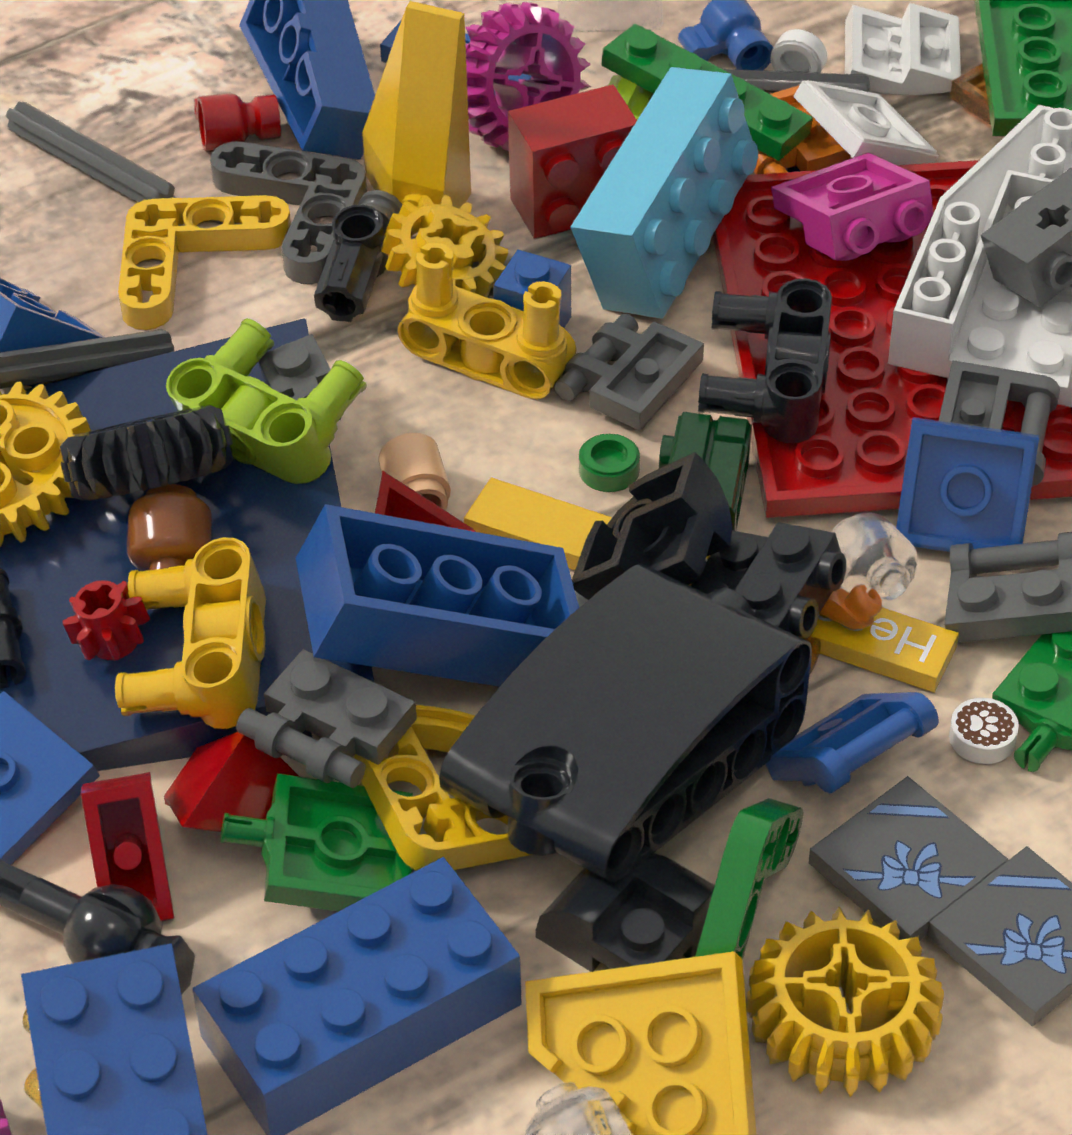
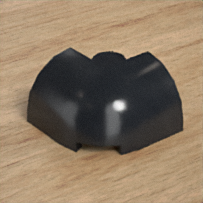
M696 452L657 469L630 484L629 492L633 497L615 513L608 524L603 520L594 522L585 540L572 578L574 590L578 594L589 600L613 580L639 563L689 585L702 574L706 566V557L731 546L732 521L728 501L719 480Z
M653 853L625 877L616 882H609L595 873L583 869L539 916L536 926V938L590 972H593L601 962L614 969L678 960L682 956L692 958L696 956L715 885L676 861L657 853Z

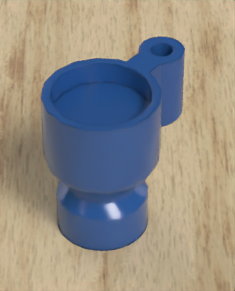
M747 0L710 1L702 12L700 23L693 27L684 28L678 35V41L685 50L698 55L706 61L712 56L722 53L728 55L736 69L764 70L771 63L773 46L763 32H761V21Z

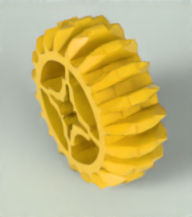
M839 906L830 921H823L810 910L807 918L804 919L803 928L786 921L783 929L779 932V940L766 938L765 945L760 950V960H754V966L751 967L749 972V987L751 989L747 991L746 1010L749 1012V1018H752L751 1030L755 1036V1042L767 1043L766 1055L769 1057L770 1065L789 1061L788 1073L791 1076L792 1082L808 1073L816 1076L815 1084L820 1094L830 1085V1081L843 1082V1086L850 1097L858 1089L859 1081L866 1080L879 1093L887 1084L888 1073L905 1081L908 1074L912 1072L913 1062L924 1063L926 1057L930 1054L932 1041L935 1040L936 1035H939L943 1015L940 1013L944 1000L942 982L936 981L937 968L935 966V959L921 957L922 947L919 943V937L899 940L900 930L896 920L882 928L874 926L869 909L860 917L859 921L847 920ZM839 987L843 989L844 997H841V991ZM846 1003H848L851 1014L846 1011Z

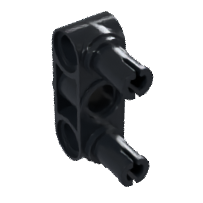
M795 279L785 283L778 292H769V297L725 294L715 291L712 310V330L724 329L765 334V339L768 340L765 375L758 374L757 379L709 376L702 373L698 413L704 414L708 412L752 417L753 423L762 424V427H764L769 436L785 443H800L811 438L818 428L822 393H825L831 342L829 327L832 297L830 290L816 280Z

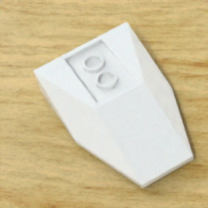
M1038 105L940 197L894 308L888 364L946 378L949 377L952 360L1045 375L1054 379L1060 386L1058 404L1072 407V284L1042 307L1036 306L993 279L981 238L982 233L1068 169L1072 168L1071 110Z

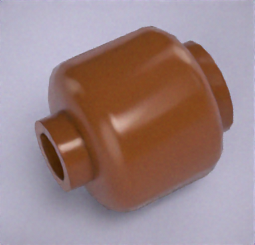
M169 484L149 489L146 495L138 498L130 507L127 553L129 562L139 571L183 566L188 559H194L195 554L203 545L212 541L211 509L201 498L197 497L196 492L188 487Z

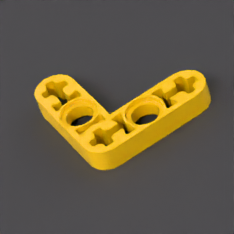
M266 195L159 198L143 200L134 204L126 215L118 288L123 321L132 328L150 330L165 325L171 319L174 311L179 252L269 250L282 246L291 225L288 204L283 199ZM215 220L223 222L221 225L212 228L197 227L203 221ZM148 259L163 261L155 267L143 268L136 266L139 262ZM143 291H152L149 302L143 303Z

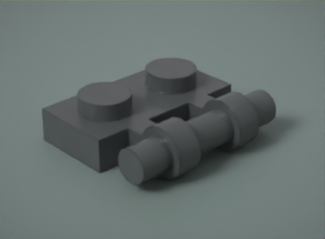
M621 314L613 323H605L593 335V345L585 353H577L565 365L563 376L555 384L554 388L557 395L565 401H572L580 392L589 391L590 408L641 430L703 362L704 343L655 321L642 334L636 333L639 328L637 321L629 314ZM609 361H616L613 365L608 364Z
M303 649L264 692L266 711L270 712V714L266 716L251 708H247L240 715L236 730L238 733L254 740L257 750L274 758L285 755L306 765V772L310 776L325 783L337 780L351 788H355L362 780L366 766L365 763L353 757L357 754L379 765L417 720L415 701L328 660L315 658L313 653ZM307 730L322 738L317 741L303 734V732Z

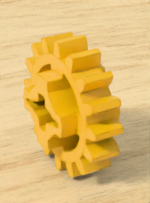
M421 195L417 207L405 201L399 214H392L384 234L386 236L381 252L389 255L385 265L387 271L402 272L398 285L403 288L412 284L417 285L416 254L417 252L421 253V247L427 243L434 242L445 244L453 251V285L487 298L491 288L506 267L504 263L509 251L507 248L500 246L504 236L503 232L500 230H488L487 227L491 217L485 214L476 218L470 214L472 204L469 202L464 203L461 208H456L452 206L450 196L444 195L440 204H434L427 195ZM418 233L416 239H411V236ZM474 262H479L477 267L472 268Z

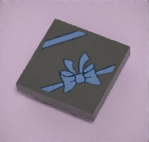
M907 776L811 847L808 863L864 912L869 909L872 919L881 927L896 920L900 930L899 940L919 937L920 941L927 936L929 922L1009 859Z
M1028 846L929 922L927 936L1032 1027L1072 995V882Z

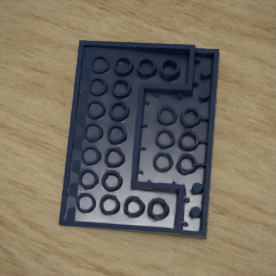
M306 318L265 328L271 335L270 339L274 341V346L271 350L309 335ZM230 337L43 385L49 397L61 391L64 393L68 404L76 402L82 416L86 417L91 431L128 421L176 412L177 409L166 389L167 378L171 371L180 363L189 359L205 358L207 355L214 356ZM257 363L248 376L266 383ZM35 387L25 389L26 394L28 395ZM332 454L326 471L317 479L308 483H290L252 464H245L236 459L226 469H222L219 472L189 479L188 481L173 483L192 489L196 492L197 497L201 498L210 507L212 514V540L223 537L236 538L243 541L250 550L266 596L264 617L265 652L260 666L258 702L255 711L266 716L270 712L266 711L264 692L303 649L313 653L295 558L324 505L341 507ZM148 490L91 501H81L76 498L66 497L64 500L69 513L67 515H60L50 512L46 515L49 529L44 531L32 524L26 527L25 541L20 543L13 533L4 535L3 543L0 547V568L4 569L8 574L12 607L17 610L22 621L23 630L18 641L21 658L26 670L24 678L15 685L12 681L10 665H7L5 669L9 687L0 688V694L5 691L91 762L97 771L189 758L197 747L237 732L236 726L228 729L213 728L205 724L201 717L194 718L190 715H181L178 710L136 713L131 716H123L121 708H118L115 696V681L118 673L125 672L131 674L174 668L176 662L182 661L185 607L147 610L150 620L138 625L144 642L137 644L130 654L118 660H104L98 656L91 660H86L79 644L71 643L63 626V620L75 615L69 599L75 597L81 588L89 583L101 580L110 581L116 585L122 581L128 582L130 571L138 570L129 562L127 553L128 515L133 503L138 498L146 495ZM328 660L374 682L372 666ZM304 730L303 734L313 738L311 732Z

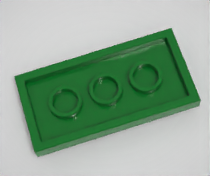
M974 0L992 136H1006L1038 105L1051 108H1065L1072 111V0Z

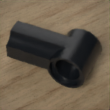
M364 204L345 207L332 220L334 240L314 293V301L317 309L324 311L335 321L352 322L354 317L364 314L375 280L386 270L385 265L388 260V254L381 252L385 239L383 217L377 209Z

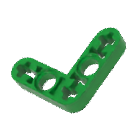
M768 798L746 807L738 813L726 843L695 957L735 951L743 960L764 881L769 876L786 868L789 864L802 826V808Z

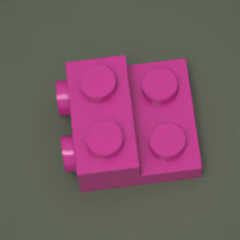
M871 153L863 154L771 187L774 208L803 223L806 244L839 261L851 260L860 257L862 254H867L877 244L882 242H900L916 236L926 226H929L934 214L930 181Z

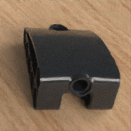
M639 563L613 580L572 613L509 675L476 714L445 756L439 775L440 787L444 792L492 818H501L507 815L508 838L510 843L518 850L532 855H548L558 852L563 857L607 881L616 882L625 877L769 762L771 756L795 738L802 725L806 711L812 646L809 641L755 617L749 603L734 590L720 588L715 589L710 594H706L658 570Z

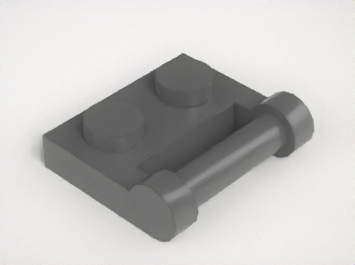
M952 360L939 421L1002 430L1008 400L1021 402L1025 412L1020 433L1039 435L1032 486H1036L1044 478L1046 458L1042 454L1049 414L1057 407L1060 386L1054 379L1045 375Z
M1072 532L1059 533L1058 540L974 549L972 543L951 545L949 555L951 576L944 625L945 629L959 633L957 643L1072 631ZM1059 565L1058 569L1038 570L1027 573L977 577V574Z

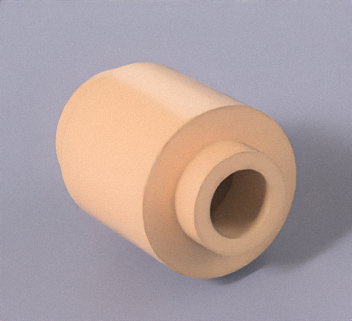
M406 433L388 441L382 447L378 456L381 473L385 471L446 511L451 489L435 440L422 433Z

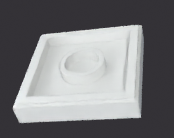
M802 80L793 96L852 158L871 153L895 165L935 163L939 157L936 153L937 151L880 94Z

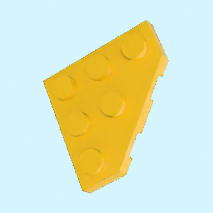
M735 951L525 981L528 1053L575 1091L581 1099L623 1135H631V1133L632 1135H757L743 960ZM615 1103L617 1104V1111L614 1110ZM618 1110H620L624 1118V1122L621 1120L618 1114Z

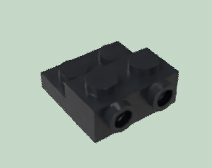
M777 522L769 537L732 530L731 546L710 555L702 574L691 586L706 594H710L715 589L720 588L734 590L749 603L755 617L804 639L811 636L815 630L818 615L831 593L841 587L845 578L847 564L845 555L841 553L836 533Z

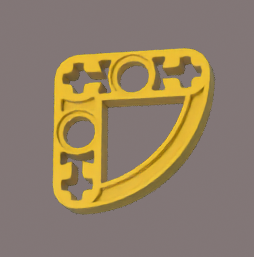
M416 705L417 720L392 748L387 759L384 758L378 765L357 754L353 757L365 763V773L361 782L365 786L370 800L396 851L405 864L416 871L442 857L446 859L453 870L532 855L514 847L509 841L508 833L498 835L488 833L477 823L481 819L492 817L457 798L450 799L448 793L444 792L440 787L439 776L424 750L432 749L449 752L475 715L447 708ZM395 781L412 783L420 789L422 794L412 797L402 796L392 791L388 784ZM505 815V816H503V817H501V818H492V819L500 820L501 822L505 823V824L508 826V816H507V815ZM425 818V822H424L423 828H424L426 834L419 835V834H420V830H421V826H422V822H423L422 819Z

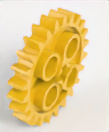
M16 382L8 394H1L0 391V547L3 543L4 535L13 533L20 543L25 541L26 527L32 524L44 531L49 529L46 515L50 512L60 515H67L69 513L64 499L66 497H73L71 496L68 482L64 481L60 465L63 461L60 446L68 437L91 431L86 417L82 416L76 402L68 404L64 393L61 391L49 397L43 384L36 386L28 395L22 382Z

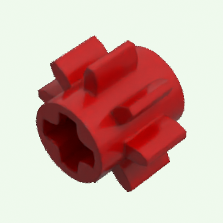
M105 580L95 581L81 588L75 597L69 599L75 615L63 620V626L71 643L79 644L86 660H91L95 656L104 660H118L130 654L137 644L144 642L138 625L148 622L150 616L142 597L129 598L128 582L122 581L116 585Z

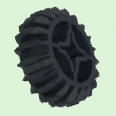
M211 405L128 421L68 437L60 446L63 460L60 465L64 481L68 482L73 498L81 501L105 499L188 481L189 479L206 476L207 474L226 469L234 460L231 448L233 440L230 427L226 425L222 410Z

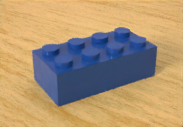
M324 505L295 558L311 646L315 658L500 687L529 654L579 608L563 548L333 505Z
M444 857L192 988L201 1038L266 1135L288 1134L522 1005L520 955Z
M172 943L21 974L47 1135H207Z

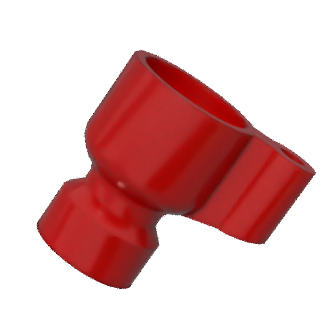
M233 93L204 95L194 98L195 117L199 123L201 142L205 151L215 150L222 144L229 142H245L246 138L250 135H256L261 140L280 138L281 136L280 112L275 94L255 96L251 102H243L238 95Z

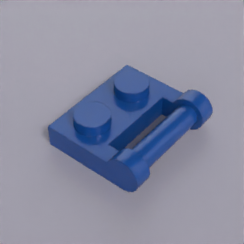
M922 693L862 694L796 735L793 740L771 756V760L765 765L773 780L801 781L803 786L817 784L824 792L831 794L850 782V773L911 735L917 738L922 737L936 728L939 724V717L932 702Z

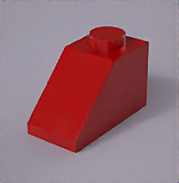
M150 772L82 784L81 798L97 887L116 884L133 888L152 901L161 921L173 919L174 912Z

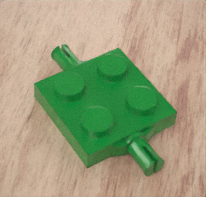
M1072 631L1042 634L992 694V699L1007 705L1015 713L1018 724L1030 733L1020 748L1014 752L1016 763L1023 769L1028 764L1029 772H1036L1054 748L1072 750Z
M277 774L273 789L272 806L267 813L266 820L224 813L220 843L228 842L261 847V854L267 867L264 892L265 902L340 911L414 872V869L406 865L396 851L370 800L365 786L357 785L355 788H351L340 782L332 781L325 783L319 779ZM392 790L402 796H413V793Z

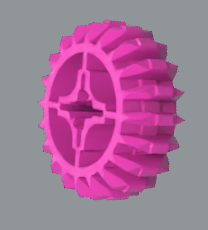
M522 2V4L504 3L499 5L498 11L488 10L487 12H481L482 25L472 24L465 27L470 38L469 44H466L469 131L474 135L481 136V141H484L486 145L496 148L501 146L506 151H509L508 111L577 94L579 90L583 91L591 87L586 81L581 79V72L591 64L585 58L577 56L586 43L581 41L580 38L572 37L575 26L566 20L559 19V13H556L555 10L538 7L537 4ZM509 75H531L530 80L519 79V81L508 79Z

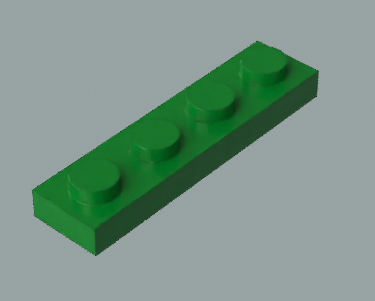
M636 23L606 45L602 51L601 66L653 94L670 67L729 73ZM731 74L738 97L744 104V115L752 140L756 143L759 151L780 161L810 135L813 117L753 86L742 78Z

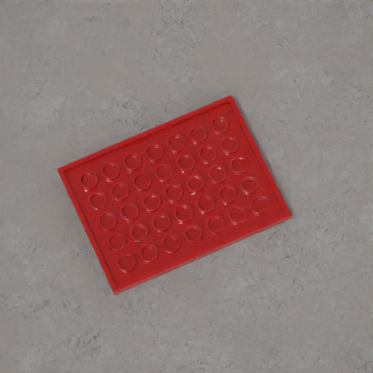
M980 160L897 166L930 181L934 213L940 197ZM815 171L748 175L734 198L730 212L724 215L713 234L723 293L769 297V292H778L789 281L812 279L824 284L830 290L832 297L829 327L831 342L825 393H822L816 433L808 440L800 443H785L769 436L764 427H762V424L753 423V418L747 417L749 423L752 424L751 442L766 518L899 509L912 419L915 417L939 421L948 382L946 377L888 364L894 308L928 226L920 234L912 236L907 240L877 244L871 252L862 254L855 259L834 260L806 244L803 223L774 208L771 187ZM730 330L739 378L757 379L758 374L765 375L768 345L765 334ZM1008 400L1002 430L1021 431L1025 412L1021 402ZM1057 404L1056 409L1049 414L1042 454L1046 458L1044 478L1038 485L1032 486L1030 500L1072 497V407Z

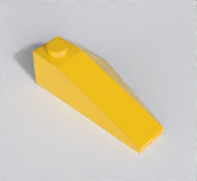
M410 1L405 8L362 132L367 179L374 190L388 192L395 196L402 204L408 201L417 207L421 195H427L434 204H440L443 196L447 195L450 196L453 207L461 208L471 195L464 13Z

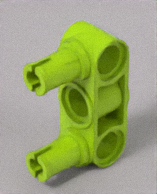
M248 318L241 322L240 327L214 356L207 355L205 358L189 359L180 363L171 371L167 378L166 389L177 411L210 405L221 409L226 425H229L233 444L231 448L233 458L245 464H252L287 482L295 484L308 483L317 479L326 471L331 461V452L328 446L334 440V434L338 429L336 423L360 392H363L367 387L366 382L362 381L364 379L362 374L351 364L342 360H336L332 365V369L306 398H298V400L272 389L257 378L248 376L265 353L274 346V341L270 339V333L262 325Z

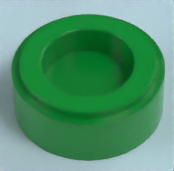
M600 434L588 439L581 446L579 451V475L587 486L602 492H617L628 488L630 484L637 480L640 472V452L637 445L629 438L618 434Z

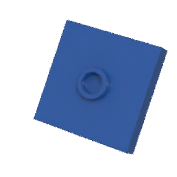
M913 417L894 544L950 552L951 545L972 543L974 549L1023 544L1039 435Z
M5 691L0 694V860L11 865L81 795L82 784L94 782L100 775L91 762Z

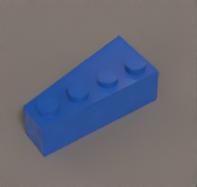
M249 0L239 26L273 94L276 95L277 101L302 151L361 160L364 153L362 132L375 93L348 0Z

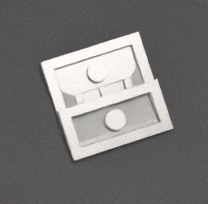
M909 3L902 19L852 5L845 20V74L868 76L870 92L882 94L928 95L956 91L961 83L959 17L913 3Z

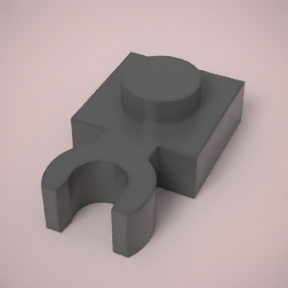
M313 334L266 352L258 362L267 385L295 400L306 398L331 370Z

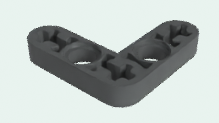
M229 142L217 147L211 153L210 164L213 183L218 190L237 196H275L283 199L287 204L299 205V209L282 243L283 267L286 276L294 282L300 284L318 283L334 237L332 223L316 224L312 220L323 216L335 217L343 208L358 205L363 194L367 192L366 171L363 165L349 158L247 142ZM285 173L301 174L300 177L291 180L276 178L278 175ZM311 245L317 246V251L311 252Z

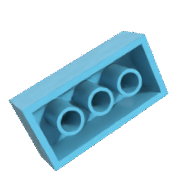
M670 67L571 225V230L603 309L663 319L674 299L683 292L686 279L699 257L707 251L710 239L722 218L730 212L734 198L745 179L755 170L758 160V148L752 140L744 115V104L738 97L731 73Z

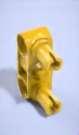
M437 242L427 243L422 246L421 253L417 252L416 254L417 285L409 296L408 312L400 321L397 329L399 339L403 345L416 356L460 372L473 380L489 383L526 398L541 399L547 396L563 374L565 365L577 351L576 343L571 334L559 325L561 290L549 282L542 281L531 284L528 287V292L525 291L523 295L524 311L500 300L486 298L454 286L452 279V249L445 244Z
M223 537L203 545L195 554L194 559H188L183 566L146 571L131 570L128 576L129 598L142 597L147 610L185 607L183 617L184 646L182 661L176 662L174 668L131 674L125 672L118 673L115 681V696L118 708H121V714L123 716H131L136 713L178 710L181 715H190L194 718L201 717L205 724L213 728L228 729L235 727L245 709L251 708L255 710L260 666L265 652L264 617L266 596L249 548L243 541L236 538Z

